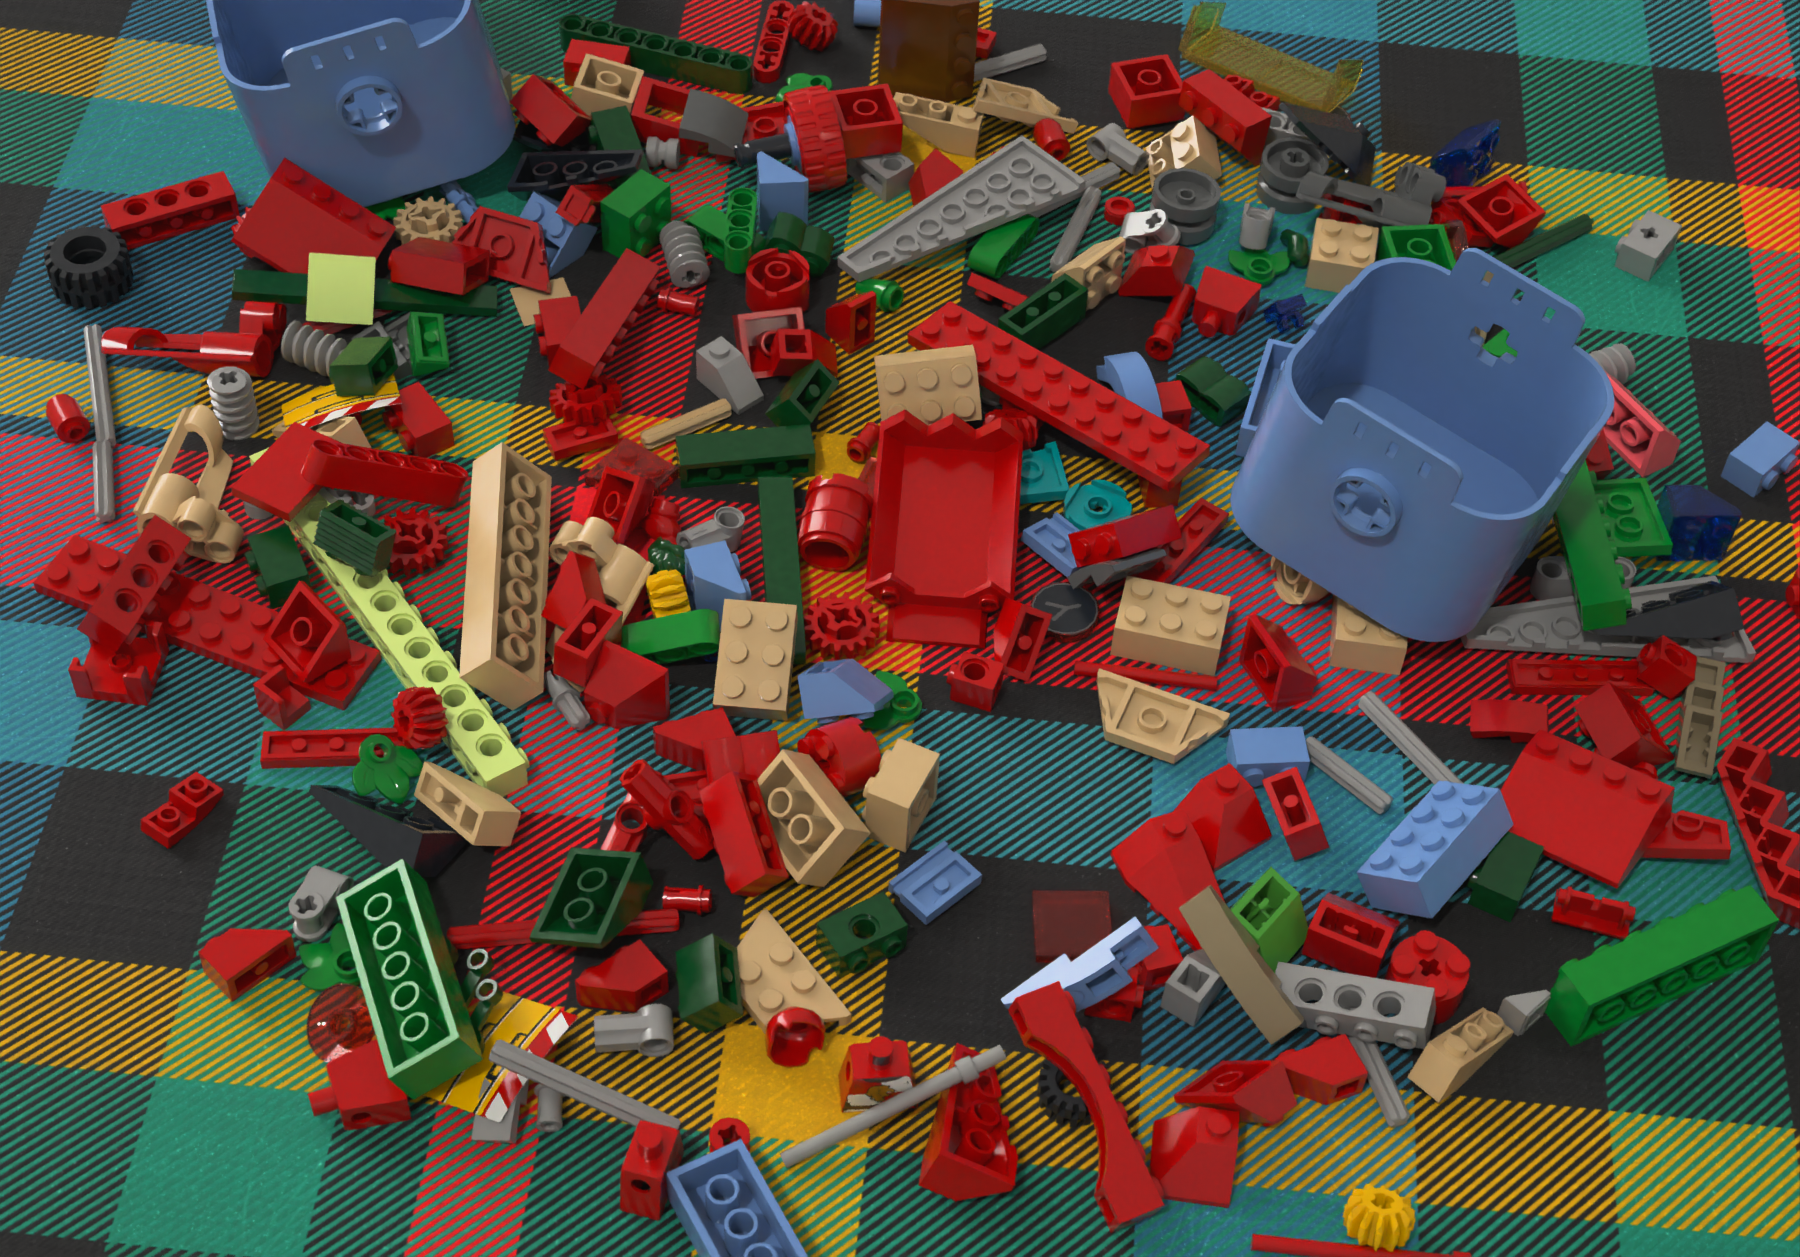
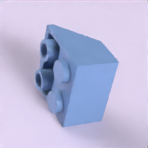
M533 191L520 218L542 225L551 278L584 255L598 228L591 223H580L579 226L573 225L556 213L561 204L559 201Z
M725 540L684 550L685 587L691 611L711 609L718 612L720 632L724 599L745 601L751 599L749 583L747 579H741L739 575L741 569L736 553H730Z
M853 658L818 662L798 675L804 719L817 718V723L834 722L839 720V716L850 714L858 719L871 718L874 716L875 711L884 709L883 705L894 697L893 690Z

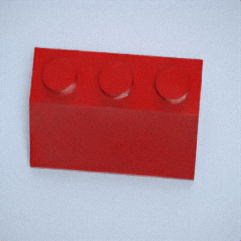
M1210 69L1183 80L1178 105L1190 116L1194 115L1217 138L1255 167L1260 165L1272 115Z

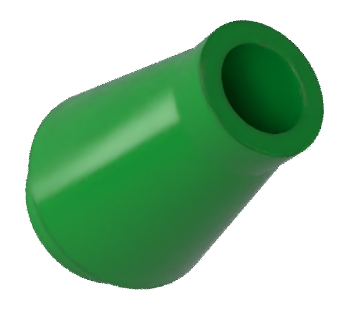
M868 278L861 282L857 281L855 286L856 294L869 291L875 292L877 294L876 306L884 312L896 311L904 299V290L896 281Z

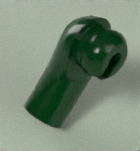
M1284 230L1280 235V240L1283 244L1287 245L1288 258L1295 267L1305 266L1309 262L1307 254L1308 240L1304 235L1293 230Z

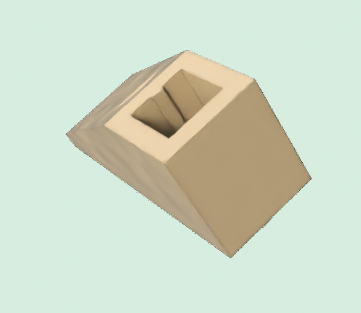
M895 93L894 101L903 125L945 152L975 157L984 113L973 111L971 107H963L911 94Z
M1483 1007L1428 1042L1408 1078L1439 1103L1457 1091L1511 1038L1514 1031L1504 1024L1500 1016Z

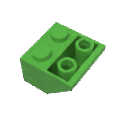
M1270 867L1248 888L1230 910L1259 945L1258 953L1275 973L1278 962L1287 963L1304 944L1308 925L1299 892Z

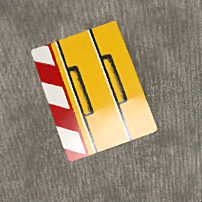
M393 373L375 395L337 396L335 386L331 384L282 404L281 408L285 429L287 430L294 422L311 428L338 417L364 410L401 404L402 401Z
M503 991L501 1001L493 1007L481 1030L485 1043V1049L482 1054L483 1060L423 1095L490 1120L501 1122L528 1079L489 1061V1055L495 1042L503 1040L544 1058L578 1016ZM485 1078L490 1083V1085L479 1098L482 1083Z

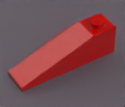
M1180 809L1147 820L1111 851V857L1125 884L1134 893L1138 891L1151 904L1150 909L1158 916L1162 914L1177 929V935L1194 951H1198L1203 948L1179 908L1209 885L1214 888L1223 901L1224 898L1201 840L1185 810Z

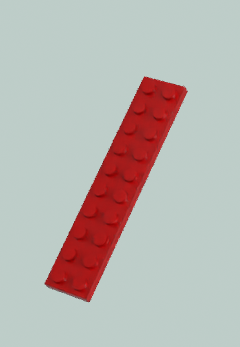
M951 301L908 333V344L920 351L973 345L977 361L978 381L981 386L1166 491L1171 490L1209 456V444Z
M74 534L33 582L36 592L89 611L127 554ZM172 571L168 575L174 579L162 596L156 593L152 598L158 602L147 620L140 617L137 621V624L142 627L139 632L146 634L145 621L162 622L168 643L258 678H262L277 665L281 664L286 668L289 685L302 695L344 711L382 660L380 650L348 638L351 658L309 683L303 682L263 639L279 612Z

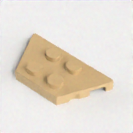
M984 77L972 108L976 112L997 116L1005 122L1020 121L1034 128L1037 122L1045 118L1055 120L1061 125L1064 132L1074 134L1078 126V122L1073 118L1059 117L1060 108L1048 101L1035 89Z
M1100 668L1097 673L1096 682L1106 741L1174 764L1224 729L1229 722L1230 713Z
M767 909L761 911L738 945L737 954L742 1006L764 1034L769 1020L780 1011L792 1006L813 1010L824 1022L838 1021L839 1026L851 1023V1013L770 912Z

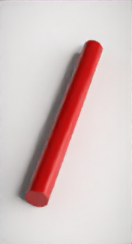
M1075 661L1074 675L1097 677L1100 668L1137 682L1215 691L1217 688V676Z

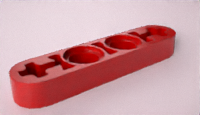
M775 1L768 8L753 61V77L759 82L772 83L778 80L791 36V33L787 30L789 16L794 9L793 4L788 1ZM772 31H781V32H783V33L774 34V33H770V32H772ZM767 49H775V50H778V51H776V52H768V51H765V50H767Z

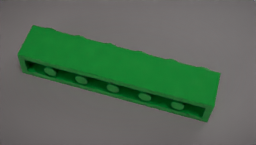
M1586 460L1553 515L1583 631L1626 625V610L1632 609L1629 588L1622 589V585L1625 584L1622 564H1615V561L1618 560L1615 540H1608V537H1611L1608 516H1601L1604 513L1602 494H1595V491L1598 490L1596 474L1594 470H1588Z

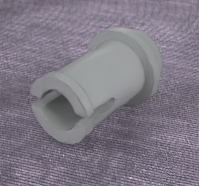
M541 1084L536 1085L534 1088V1093L538 1097L536 1128L544 1132L559 1131V1128L562 1129L563 1126L562 1100L565 1095Z

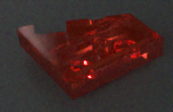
M625 438L584 475L585 485L595 487L596 483L601 480L605 466H609L656 483L653 496H659L679 477V467Z

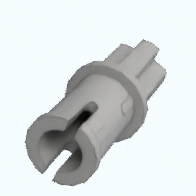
M551 671L544 674V688H546L553 699L554 709L562 712L572 728L577 730L584 729L585 725L590 723V715L580 702L578 690L571 688L565 678L555 674L556 680Z

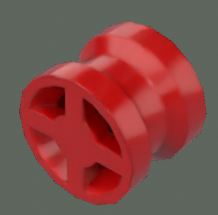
M728 1117L720 1119L710 1129L709 1152L711 1153L742 1139L750 1153V1132L748 1126L738 1118ZM731 1138L730 1141L724 1143V1140Z

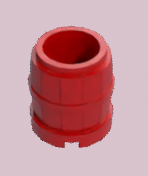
M833 473L832 479L822 480L823 475H819L810 481L805 498L806 506L799 523L798 549L802 558L808 564L826 571H842L848 569L858 560L868 533L867 525L872 513L874 494L871 497L868 493L869 487L855 477Z

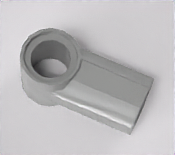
M1115 123L1108 124L1087 139L1088 152L1094 159L1103 161L1108 158L1135 176L1143 172L1144 167L1149 162L1150 154L1128 141L1123 129Z
M721 507L716 510L713 519L677 533L676 543L685 549H690L725 540L730 552H734L740 545L745 516L737 508Z
M650 1004L641 1007L634 1014L594 1016L596 1052L639 1050L641 1054L649 1057H660L669 1054L674 1048L673 1014L671 1008L662 1004Z

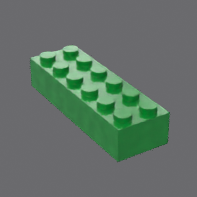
M401 859L336 897L388 1079L414 1100L482 1061L483 1056L426 881L404 859Z
M1751 885L1737 891L1729 889L1708 904L1703 902L1697 903L1681 916L1676 918L1672 916L1666 917L1659 921L1654 928L1645 932L1641 930L1634 931L1622 942L1613 946L1609 944L1603 945L1596 949L1591 956L1582 960L1574 958L1567 961L1558 971L1559 975L1554 987L1550 990L1551 998L1545 1013L1570 1047L1577 1045L1758 962L1779 919Z

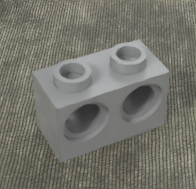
M900 152L846 159L847 173L885 203L910 189L908 182L914 174V163Z

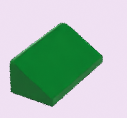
M410 312L407 323V337L412 376H421L448 368L450 362L443 314Z

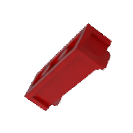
M608 184L571 185L556 213L575 226H579L580 223L601 222L600 201L615 189Z

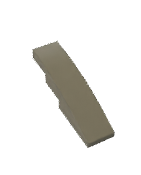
M1697 656L1695 680L1682 690L1674 770L1710 779L1713 775L1723 714L1720 711L1724 693L1722 684L1726 666L1725 662Z
M1211 885L1180 906L1179 910L1212 964L1245 1012L1271 1045L1303 1023L1304 1017L1280 988L1281 980L1258 953L1259 945Z

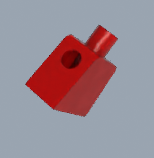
M1205 266L1195 297L1192 314L1193 323L1199 325L1198 330L1205 337H1213L1216 332L1229 336L1235 335L1256 312L1262 285Z
M377 1039L328 1062L326 1070L330 1086L308 1093L314 1117L338 1110L345 1130L350 1131L411 1119L406 1093L388 1079Z
M645 1120L638 1122L621 1169L620 1211L660 1221L668 1199L666 1173L680 1166L684 1154L679 1130ZM642 1181L648 1183L650 1186L649 1190L640 1189L643 1187Z

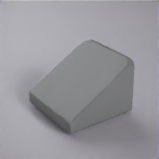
M1547 990L1508 996L1503 999L1497 1015L1503 1019L1505 1025L1514 1031L1515 1035H1522L1543 1016L1551 998V993Z

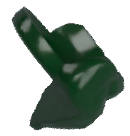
M659 536L648 548V561L655 565L652 569L653 573L657 574L658 571L676 569L681 573V576L685 575V548L680 545H674L668 540H663Z

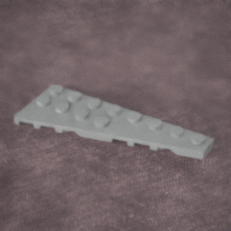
M1021 135L837 257L838 267L856 281H864L1081 193L1085 190L1086 180Z
M1716 575L1631 587L1629 591L1632 609L1628 610H1635L1638 613L1642 611L1641 607L1645 602L1651 600L1670 601L1669 594L1708 581L1718 583L1719 581ZM1574 596L1491 607L1475 628L1460 638L1464 648L1638 657L1639 652L1646 644L1654 643L1659 637L1598 635L1589 630L1583 631ZM1744 629L1734 631V637L1723 641H1713L1712 638L1668 637L1695 656L1716 661L1748 663L1753 662L1756 651Z

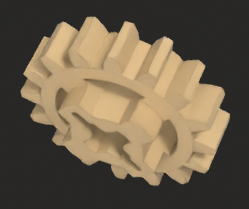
M429 196L427 201L416 198V204L414 205L406 202L405 210L398 209L397 217L393 218L394 226L397 227L395 229V236L397 240H401V245L418 237L452 243V240L455 239V233L463 226L461 211L456 210L454 203L446 205L444 198L434 202L431 196Z

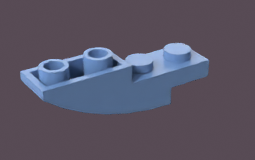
M1135 916L1074 961H1071L1064 953L1004 996L1001 1001L1009 1009L1016 997L1059 981L1063 990L1068 991L1073 997L1076 1012L1096 1004L1131 983L1133 980L1127 971L1159 947Z

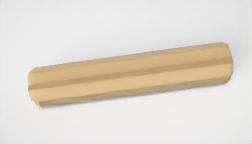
M719 399L640 433L641 443L646 450H651L675 440L676 436L687 435L732 415V407L727 399Z

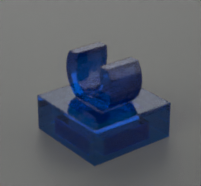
M1299 294L1273 303L1263 311L1267 323L1277 320V329L1282 334L1290 329L1287 319L1293 322L1295 329L1304 325V318L1298 311L1307 306L1303 294Z

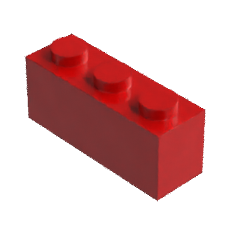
M731 771L699 791L703 803V813L709 822L714 838V848L719 854L725 872L724 879L731 894L756 897L789 878L756 775Z

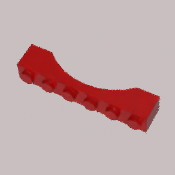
M1059 981L1016 997L1008 1011L1024 1045L1042 1055L1060 1069L1075 1086L1088 1108L1096 1130L1099 1150L1098 1178L1094 1197L1110 1232L1113 1233L1155 1215L1164 1206L1162 1186L1155 1176L1151 1177L1145 1165L1146 1154L1144 1148L1137 1138L1133 1139L1129 1131L1127 1112L1123 1104L1114 1099L1109 1088L1111 1080L1103 1064L1098 1065L1092 1052L1093 1041L1090 1033L1085 1027L1081 1028L1075 1016L1076 1005L1073 997L1068 991L1063 990Z

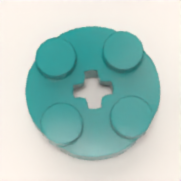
M1097 479L1092 480L1090 485L1081 486L1080 482L1072 486L1065 496L1063 513L1066 520L1079 530H1084L1131 515L1132 504L1126 499L1127 493L1123 488L1115 483ZM1097 506L1103 508V511L1096 512L1091 509H1096Z

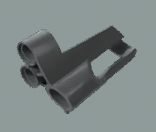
M1406 162L1403 166H1399L1395 176V192L1310 171L1301 180L1296 197L1303 201L1356 215L1364 225L1379 228L1378 233H1381L1382 227L1428 225L1432 213V206L1430 204L1431 202L1437 203L1443 196L1446 178L1445 176L1435 174V171L1431 168ZM1325 193L1367 204L1371 206L1373 212L1327 200L1323 196Z

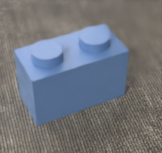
M1767 421L1729 454L1721 477L1754 498L1764 488L1766 490L1771 489L1782 472L1787 474L1792 470L1798 460L1795 454L1800 442Z
M1303 726L1230 729L1226 747L1227 761L1252 787L1263 785V779L1296 766L1303 783H1305L1310 759Z

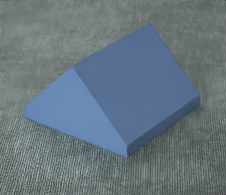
M762 151L757 154V208L760 231L769 230V226L778 212L795 215L808 225L809 179Z

